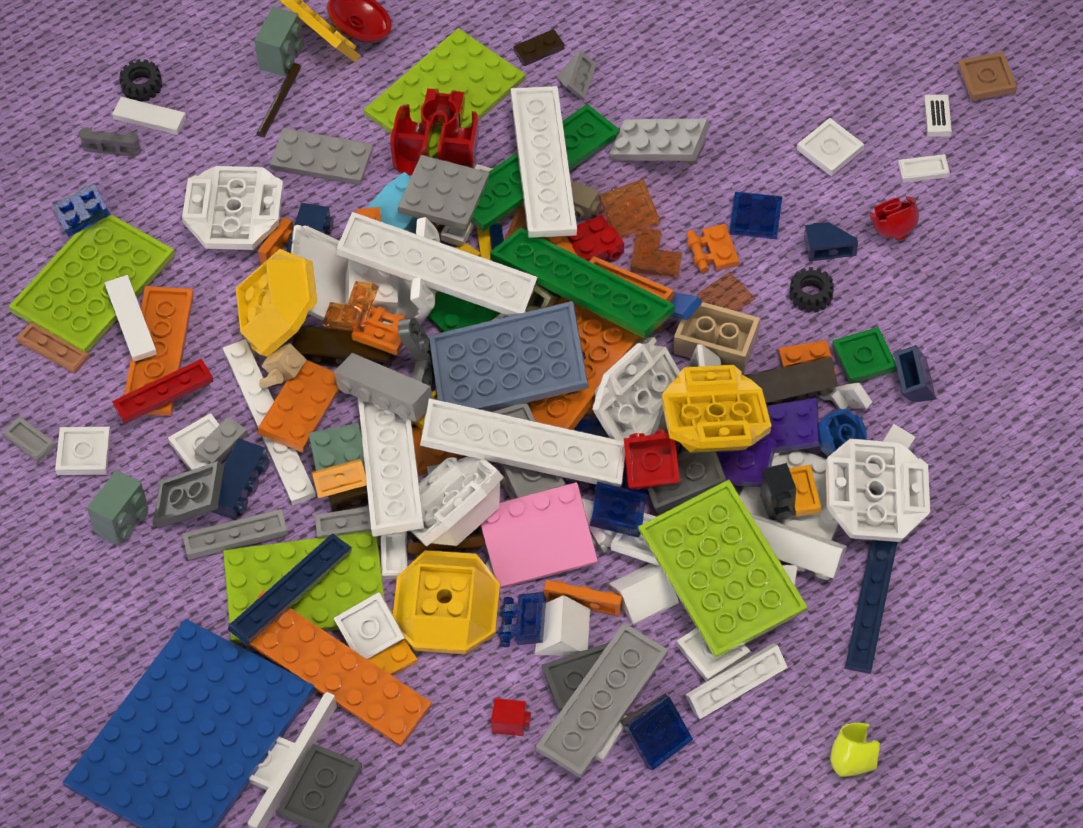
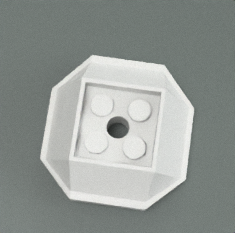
M212 167L198 176L195 175L188 178L182 215L183 223L206 249L254 250L279 226L284 189L283 181L273 176L263 167Z
M637 343L603 375L600 385L595 389V402L592 410L610 439L624 442L623 438H629V435L634 433H644L645 436L651 435L662 405V393L680 373L666 347Z
M849 439L826 459L827 509L850 538L901 542L930 513L928 464L922 459H918L901 443ZM869 489H874L878 495H873Z
M469 456L459 460L457 457L445 459L419 483L424 528L410 531L425 546H428L430 543L457 546L499 509L500 481L504 477L485 459Z

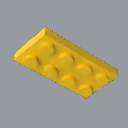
M279 0L292 12L297 13L300 19L352 61L356 62L361 57L355 51L357 46L345 38L341 32L330 25L318 13L314 12L302 0Z

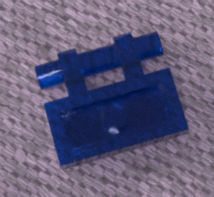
M544 592L519 594L518 603L514 604L512 597H504L503 605L500 607L502 622L498 628L501 647H509L510 639L515 636V641L518 645L543 643L546 595ZM517 616L516 624H512V618Z

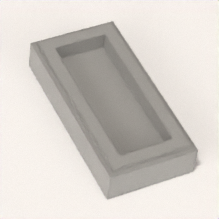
M18 417L2 432L7 440L38 463L56 447L54 441L22 417Z

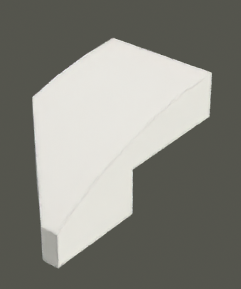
M860 383L832 388L833 392L819 396L824 401L832 400L838 410L846 409L848 406L852 409H867L872 403V400Z

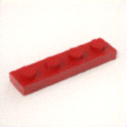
M201 358L113 400L112 403L122 422L126 424L214 382Z

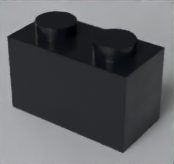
M787 463L762 469L760 496L770 520H784L794 515L796 486Z

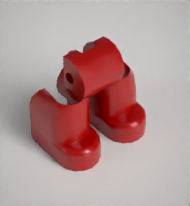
M427 88L425 101L421 107L422 123L411 120L409 104L399 107L390 138L392 163L398 172L402 174L405 172L407 175L412 176L421 155L430 157L429 146L434 125L443 126L438 143V159L475 169L476 149L479 138L478 115L476 111H472L471 127H461L465 108L464 92L452 90L450 94L439 93V89Z

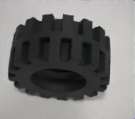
M138 59L136 63H133V61L129 62V66L125 65L123 70L120 71L121 89L127 98L137 99L142 102V99L149 101V97L155 98L156 93H160V88L163 85L162 77L158 66H155L154 62L151 61L149 63L146 59L141 62ZM140 77L149 78L147 82L142 84L132 83Z
M809 267L807 271L803 268L801 273L797 271L790 283V300H793V305H798V309L801 311L806 309L807 313H810L811 310H814V313L819 312V309L825 310L826 305L829 306L833 299L834 283H832V277H828L826 271L822 273L820 268L813 270V267ZM813 285L822 291L811 295L803 292L802 288Z

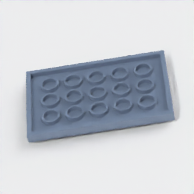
M573 301L429 336L439 401L490 412L589 388Z

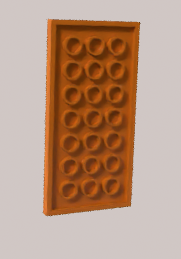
M593 256L590 260L591 263L669 302L675 296L674 290L597 257ZM561 297L556 305L571 301ZM574 303L589 388L527 402L536 422L574 430L595 402V389L600 385L603 375L643 339Z

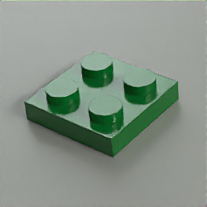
M879 327L832 340V347L849 384L892 373L897 369L895 360Z

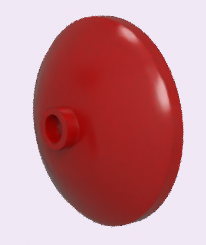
M328 0L327 11L333 24L345 35L362 42H378L385 39L390 33L392 27L390 16L376 0Z

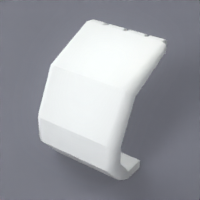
M426 217L417 219L416 234L440 243L439 233L435 226ZM295 225L291 253L313 262L318 302L312 310L308 311V314L344 331H354L362 316L345 315V275L349 259L336 255V249L340 241L306 225ZM398 277V304L395 314L398 315L400 313L406 315L407 318H415L421 325L434 308L436 290L427 287L421 277L412 279V281ZM383 321V323L392 325V323Z

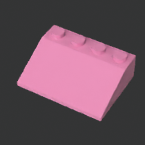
M577 483L499 503V509L481 524L494 576L499 581L501 589L598 563L582 495Z

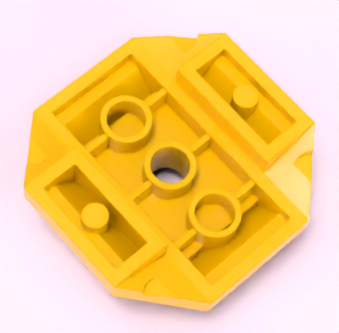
M279 249L236 287L240 332L251 344L253 351L266 357L270 356L298 332L306 319L308 311L312 310L318 302L312 261Z
M735 365L684 367L678 374V377L662 393L661 402L669 438L680 442L690 453L746 450L771 431V422L762 388L751 379L742 375V371Z
M425 550L397 576L393 616L405 636V641L414 651L468 654L496 635L501 586L477 554ZM443 597L451 598V601L448 603L439 602Z

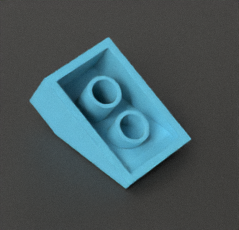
M404 172L388 183L367 208L380 207L381 222L415 233L417 219L419 218L398 213V205L411 179Z

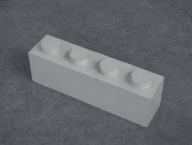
M354 353L334 371L338 389L343 393H349L364 402H370L383 410H388L403 419H409L416 423L426 413L429 398L433 399L429 385Z

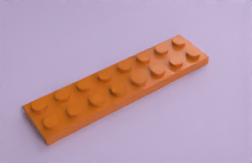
M264 590L261 592L258 598H260L265 593ZM291 608L284 612L249 644L288 672L308 683H312L315 690L322 695L326 692L335 695L337 705L400 747L403 746L433 706L431 701Z

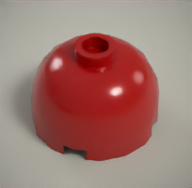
M905 196L907 201H900L899 197L884 201L874 207V213L869 212L872 224L881 236L903 240L914 230L918 224L919 211L913 197Z

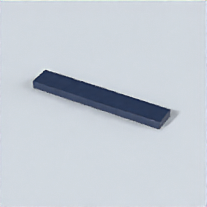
M332 533L228 625V631L246 645H249L351 553L352 547Z
M871 540L845 669L868 674L872 672L898 542Z

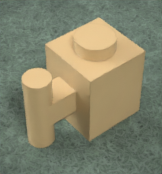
M290 343L280 346L262 364V367L269 374L267 377L260 379L259 385L262 388H266L294 378L306 362V359Z

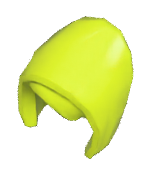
M850 723L843 726L832 745L830 757L832 768L837 775L849 777L877 770L880 743L875 740L866 742L869 724Z

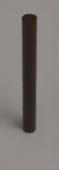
M293 63L256 133L258 136H266L301 69L299 64Z

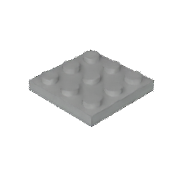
M421 155L398 205V213L419 219L426 217L431 222L467 231L488 183L489 172Z

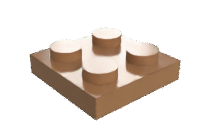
M1004 52L958 61V68L971 101L1016 93L1017 85Z

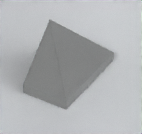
M580 50L560 71L557 78L578 98L585 99L596 63Z

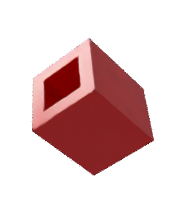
M495 698L491 718L492 733L524 736L525 727L530 728L531 712L527 711L526 701Z

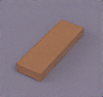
M30 322L16 338L18 343L73 374H76L90 358L88 352L84 353L33 322Z

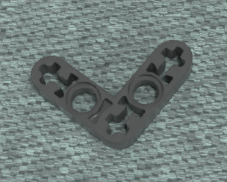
M415 318L400 319L398 323L399 337L416 360L412 378L429 385L432 390L435 375L429 337Z

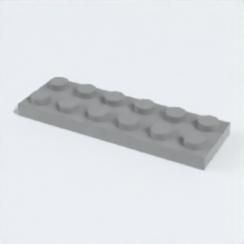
M623 623L536 745V751L577 777L582 778L668 654V649Z

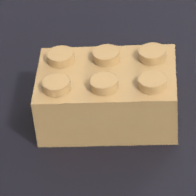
M702 302L688 320L681 319L674 336V354L691 358L696 346L703 345L720 357L721 365H735L742 373H745L759 336L760 318Z

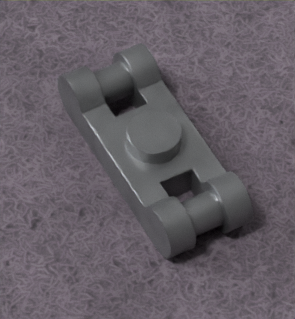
M84 127L79 131L84 151L136 157L141 153L139 138L135 132H129L126 135L111 132L102 133L93 132L89 127Z

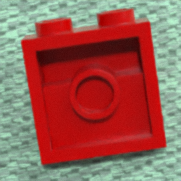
M603 215L577 225V235L566 236L577 256L589 262L593 256L608 261L616 260L624 254L623 240L614 226H609Z
M658 430L654 432L655 435L647 436L644 433H634L629 435V438H623L630 490L681 484L677 442L669 438L668 430Z

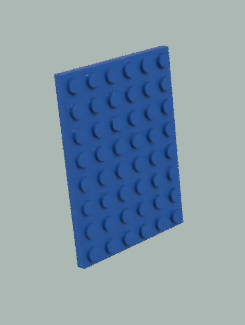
M185 618L63 780V784L70 790L139 828H217L249 784L251 775H255L259 769L258 765L263 763L269 755L268 751L270 750L271 752L275 747L278 737L282 738L315 692L314 685Z

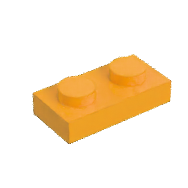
M361 459L312 472L318 498L367 485Z
M811 465L789 468L796 486L795 516L821 513V504Z
M405 639L368 659L392 676L418 663L416 656Z

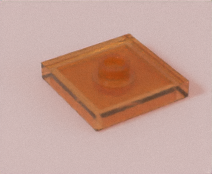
M644 178L599 195L610 227L614 226L621 238L661 223Z

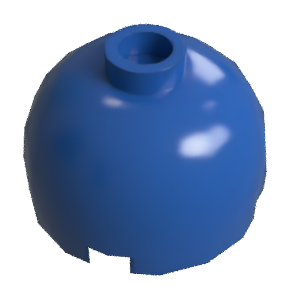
M849 409L835 410L822 417L818 424L820 446L818 447L826 456H830L849 439L867 440L866 427L861 417L853 415L849 412L851 411Z

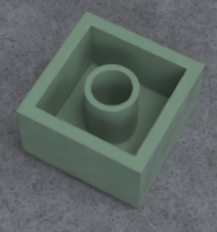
M272 7L254 40L260 70L285 76L288 69H291L297 52H301L304 45V40L301 37L302 26L299 24L297 13Z
M358 423L309 433L316 471L361 459L365 472L363 443Z
M116 470L88 505L87 511L94 533L120 546L124 540H128L131 537L138 521H142L147 516L149 507L142 483Z

